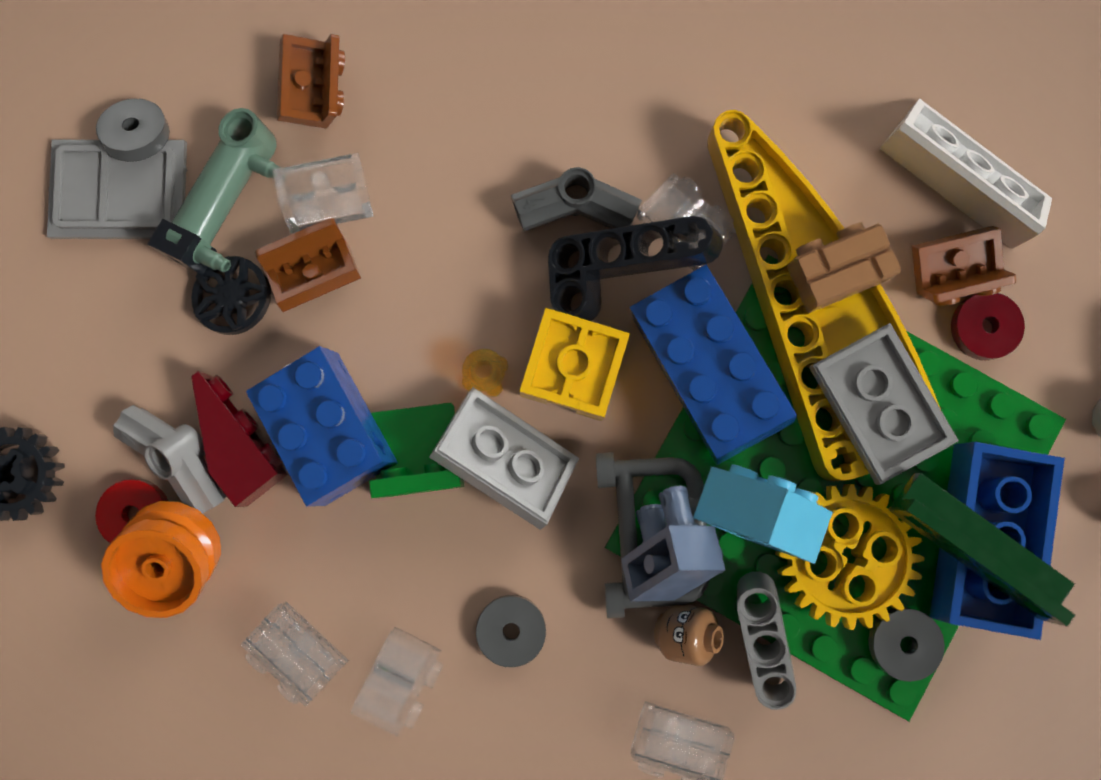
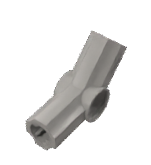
M134 405L121 412L119 419L113 425L114 437L142 454L151 471L159 478L169 481L183 504L196 508L203 514L225 500L227 496L208 473L207 463L203 458L205 455L203 440L194 428L186 424L173 428L145 409H139Z

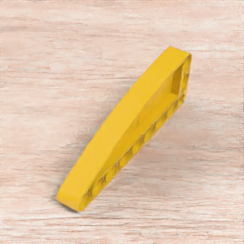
M727 110L721 113L713 124L707 140L708 150L813 467L821 478L828 481L851 480L869 474L867 468L819 384L815 389H812L803 383L801 374L804 367L809 368L813 364L891 323L937 404L938 401L901 319L881 284L811 313L805 310L798 294V288L794 285L787 265L798 256L796 253L797 248L817 239H821L823 245L839 240L836 233L844 229V227L810 182L779 147L743 112ZM726 129L733 131L738 136L739 141L728 142L724 140L720 135V131ZM738 168L745 169L751 175L752 181L747 183L739 181L735 178L733 170ZM754 207L762 211L765 216V222L755 223L750 220L746 209ZM760 248H772L778 255V263L769 264L765 262L760 255ZM775 287H783L789 291L792 299L791 305H782L776 301L774 297ZM789 327H796L803 332L805 336L803 347L794 346L789 341L787 334ZM819 408L827 410L832 417V425L828 431L822 430L816 423L815 416ZM842 454L845 463L840 464L839 468H833L831 460L835 459L837 455Z

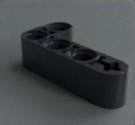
M687 216L558 238L550 247L548 254L552 308L555 311L592 321L601 310L600 279L711 263L719 257L722 251V237L706 219L700 216ZM700 233L706 236L704 239L698 241ZM662 238L663 247L661 251L654 256H649L648 249L650 244L655 239ZM698 241V248H694L689 243ZM620 244L621 251L618 258L609 263L607 258L610 249ZM579 251L580 256L577 264L569 268L568 261L570 256L574 252ZM581 292L582 302L576 310L572 311L571 300L575 294Z

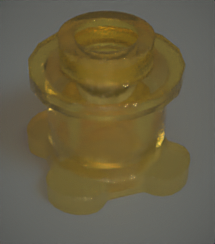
M479 349L471 352L466 357L462 366L463 387L467 391L474 387L478 391L487 392L490 397L500 395L503 391L501 383L505 372L509 368L507 360L490 349ZM482 365H488L492 368L490 375L485 378L477 376V370Z

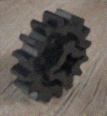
M18 427L16 431L14 428H0V521H9L10 518L12 521L27 520L28 513L30 515H38L44 512L41 502L56 501V496L51 492L52 486H63L64 481L55 477V471L65 468L64 463L53 462L52 457L60 450L54 446L44 447L48 439L46 435L36 433L33 435L32 429ZM19 445L17 449L11 448L7 455L1 453V451L8 447ZM19 494L27 496L15 503L8 502L9 499H16Z

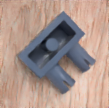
M674 486L663 490L664 493L661 492L659 494L661 504L646 505L636 511L643 544L621 558L630 602L675 601L725 571L722 549L719 546L715 527L700 526L695 523L689 504L688 491L684 486Z

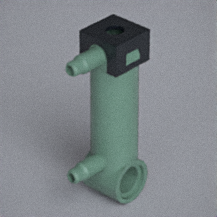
M234 109L223 117L219 125V137L221 140L172 222L162 219L147 244L169 260L201 276L204 275L208 267L221 272H226L230 269V261L218 253L211 246V243L253 171L276 180H280L284 176L283 168L270 161L277 148L274 134L249 109Z

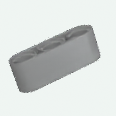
M750 572L745 574L737 584V611L755 694L763 706L774 710H781L793 703L796 697V683L777 588L773 579L767 574ZM753 593H762L768 597L761 604H753L746 598ZM763 635H770L776 638L773 643L768 645L760 644L756 641L758 637ZM771 677L784 679L782 683L777 685L765 682Z

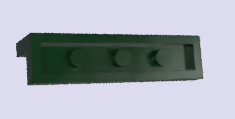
M922 473L913 474L890 507V512L1038 619L1066 627L1069 626L1075 614L1061 604L1075 583Z

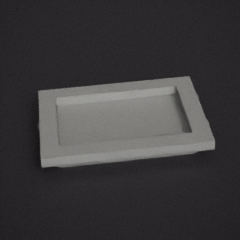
M52 140L47 237L50 239H151L161 220L165 219L172 222L185 200L187 142L185 140H168L166 145L152 157L141 161L126 162L111 157L103 148L100 140Z

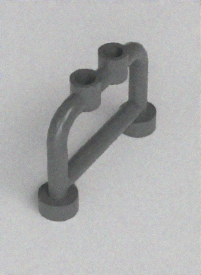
M614 452L596 453L598 488L616 487L621 558L638 547L633 477L680 476L686 483L692 516H694L704 489V483L701 473L692 463L685 459L674 457L614 461ZM694 519L696 524L700 526H707L706 523ZM621 561L623 582L605 583L607 619L625 618V609L664 607L693 603L704 594L709 585V580L675 601L630 602Z

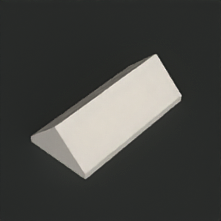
M921 99L914 104L880 147V150L983 228L989 226L1001 228L1002 242L1011 249L1036 237L1046 228L1052 198Z

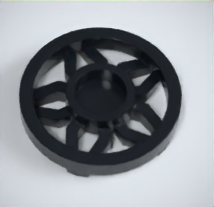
M240 256L224 257L231 263L230 269L225 272V279L221 274L216 273L219 270L209 267L203 276L199 274L195 276L196 281L193 285L191 301L195 316L204 326L219 334L236 335L250 330L264 317L270 304L271 288L267 276L256 264ZM239 266V275L235 279L233 274ZM248 268L256 274L260 285L247 282ZM210 278L217 280L218 284L215 288L208 284ZM204 289L208 294H212V296L205 297L202 300ZM249 290H256L260 292L250 296ZM259 302L253 314L246 319V306ZM215 303L216 306L213 310L205 312L211 304ZM237 313V324L231 314ZM223 315L229 326H219L210 320Z

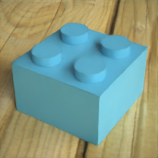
M732 464L730 471L711 466L693 516L694 519L739 538L815 564L833 513L817 504L819 496L796 488L795 483L776 476L769 475L768 479L758 477V473Z

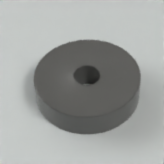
M127 99L113 104L101 114L97 121L96 133L103 148L111 157L120 161L135 162L157 154L166 145L170 135V128L158 105L145 99Z
M505 595L496 598L484 608L478 619L476 627L477 642L482 653L499 666L511 668L525 665L539 654L545 642L546 624L542 612L532 601L522 596ZM508 623H514L519 627L520 633L515 638H508L503 633V627Z
M904 607L903 611L893 608L888 610L890 621L885 622L877 618L873 623V628L870 629L868 646L871 657L883 672L896 679L910 682L922 680L930 676L939 667L943 659L945 648L943 634L937 623L927 614ZM909 636L912 640V646L908 651L903 652L900 647L901 640Z

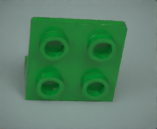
M453 403L371 413L398 462L387 470H381V473L376 476V480H369L371 498H386L464 487L463 479L429 458L455 415Z

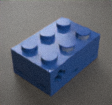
M319 346L246 391L306 507L326 506L381 473V470H387L398 463L339 353Z

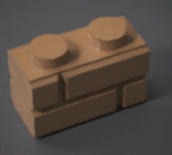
M858 222L837 232L839 240L823 245L822 240L817 239L796 249L798 256L787 266L794 285L798 288V294L805 310L808 313L889 281L901 273V267L893 250L889 247L890 243L882 225L878 223L864 228L863 223Z

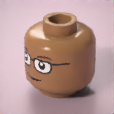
M672 605L657 618L654 628V639L666 659L694 666H703L710 662L715 653L720 652L723 646L724 632L722 627L718 626L717 618L711 610L691 605Z

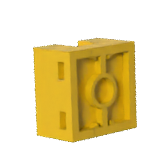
M545 308L519 391L520 396L546 405L548 402L575 410L576 414L603 421L630 333Z

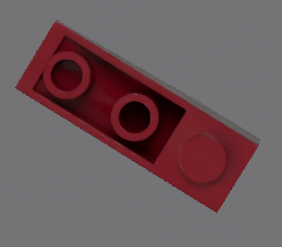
M197 371L191 376L208 473L234 507H247L288 474L281 466L283 462L275 446L270 442L264 444L255 433L259 426L254 418L244 408L238 411L229 398L233 395V392L226 382L218 375L212 377Z

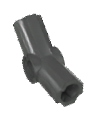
M580 167L570 168L559 178L511 195L515 212L523 231L568 215H582L611 229L631 226L642 202L641 199L595 179L591 172ZM572 185H580L586 189L588 194L584 198L576 200L570 198L565 191Z

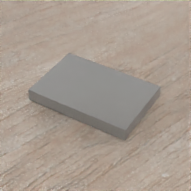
M891 323L809 367L876 485L888 481L959 441Z
M474 387L465 396L429 458L540 530L548 524L579 460L577 456Z

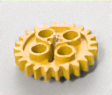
M844 484L842 495H840L836 486H826V499L818 492H811L819 496L818 505L833 512L820 551L827 558V567L823 573L815 575L810 568V562L775 551L776 556L785 558L788 562L787 565L777 570L778 574L792 577V580L786 584L784 590L789 593L800 591L801 593L794 604L804 608L812 603L809 616L818 620L826 612V624L831 627H836L840 618H842L844 628L854 630L858 618L862 626L873 628V614L882 621H890L887 607L890 606L903 611L905 608L898 597L901 594L915 596L916 594L907 585L908 580L922 579L921 574L911 569L912 563L924 561L923 556L913 554L911 547L921 543L922 539L909 537L907 531L912 527L903 520L899 521V517L889 511L890 507L886 508L889 502L888 494H879L872 500V487H862L857 495L854 484ZM842 513L849 521V529L844 536L839 538L834 533L832 524L834 518ZM869 522L870 527L868 531L862 535L863 524ZM881 537L885 540L887 551L885 556L877 561L872 555L871 547L873 542ZM845 548L851 549V554L856 557L853 564L847 563V558L842 555ZM860 575L864 579L865 589L861 596L853 598L849 592V584L855 576ZM836 578L835 588L830 591L828 584Z

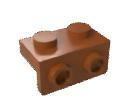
M287 34L282 35L279 46L277 121L327 129L336 116L341 115L344 93L338 90V76H341L344 70L345 52L339 50V35L330 34L325 42Z
M328 218L313 224L308 228L274 241L255 251L257 260L267 274L276 304L282 312L361 279L348 243L334 218Z
M989 226L911 246L916 292L935 305H953L960 302V297L972 294L980 296L999 293L1001 287L1016 283V274L1004 270L1001 228Z

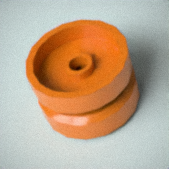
M159 501L150 504L135 514L125 525L122 532L106 548L101 562L103 582L112 598L124 608L144 617L167 618L183 613L197 600L205 583L216 569L221 556L220 536L212 521L196 508L181 502Z

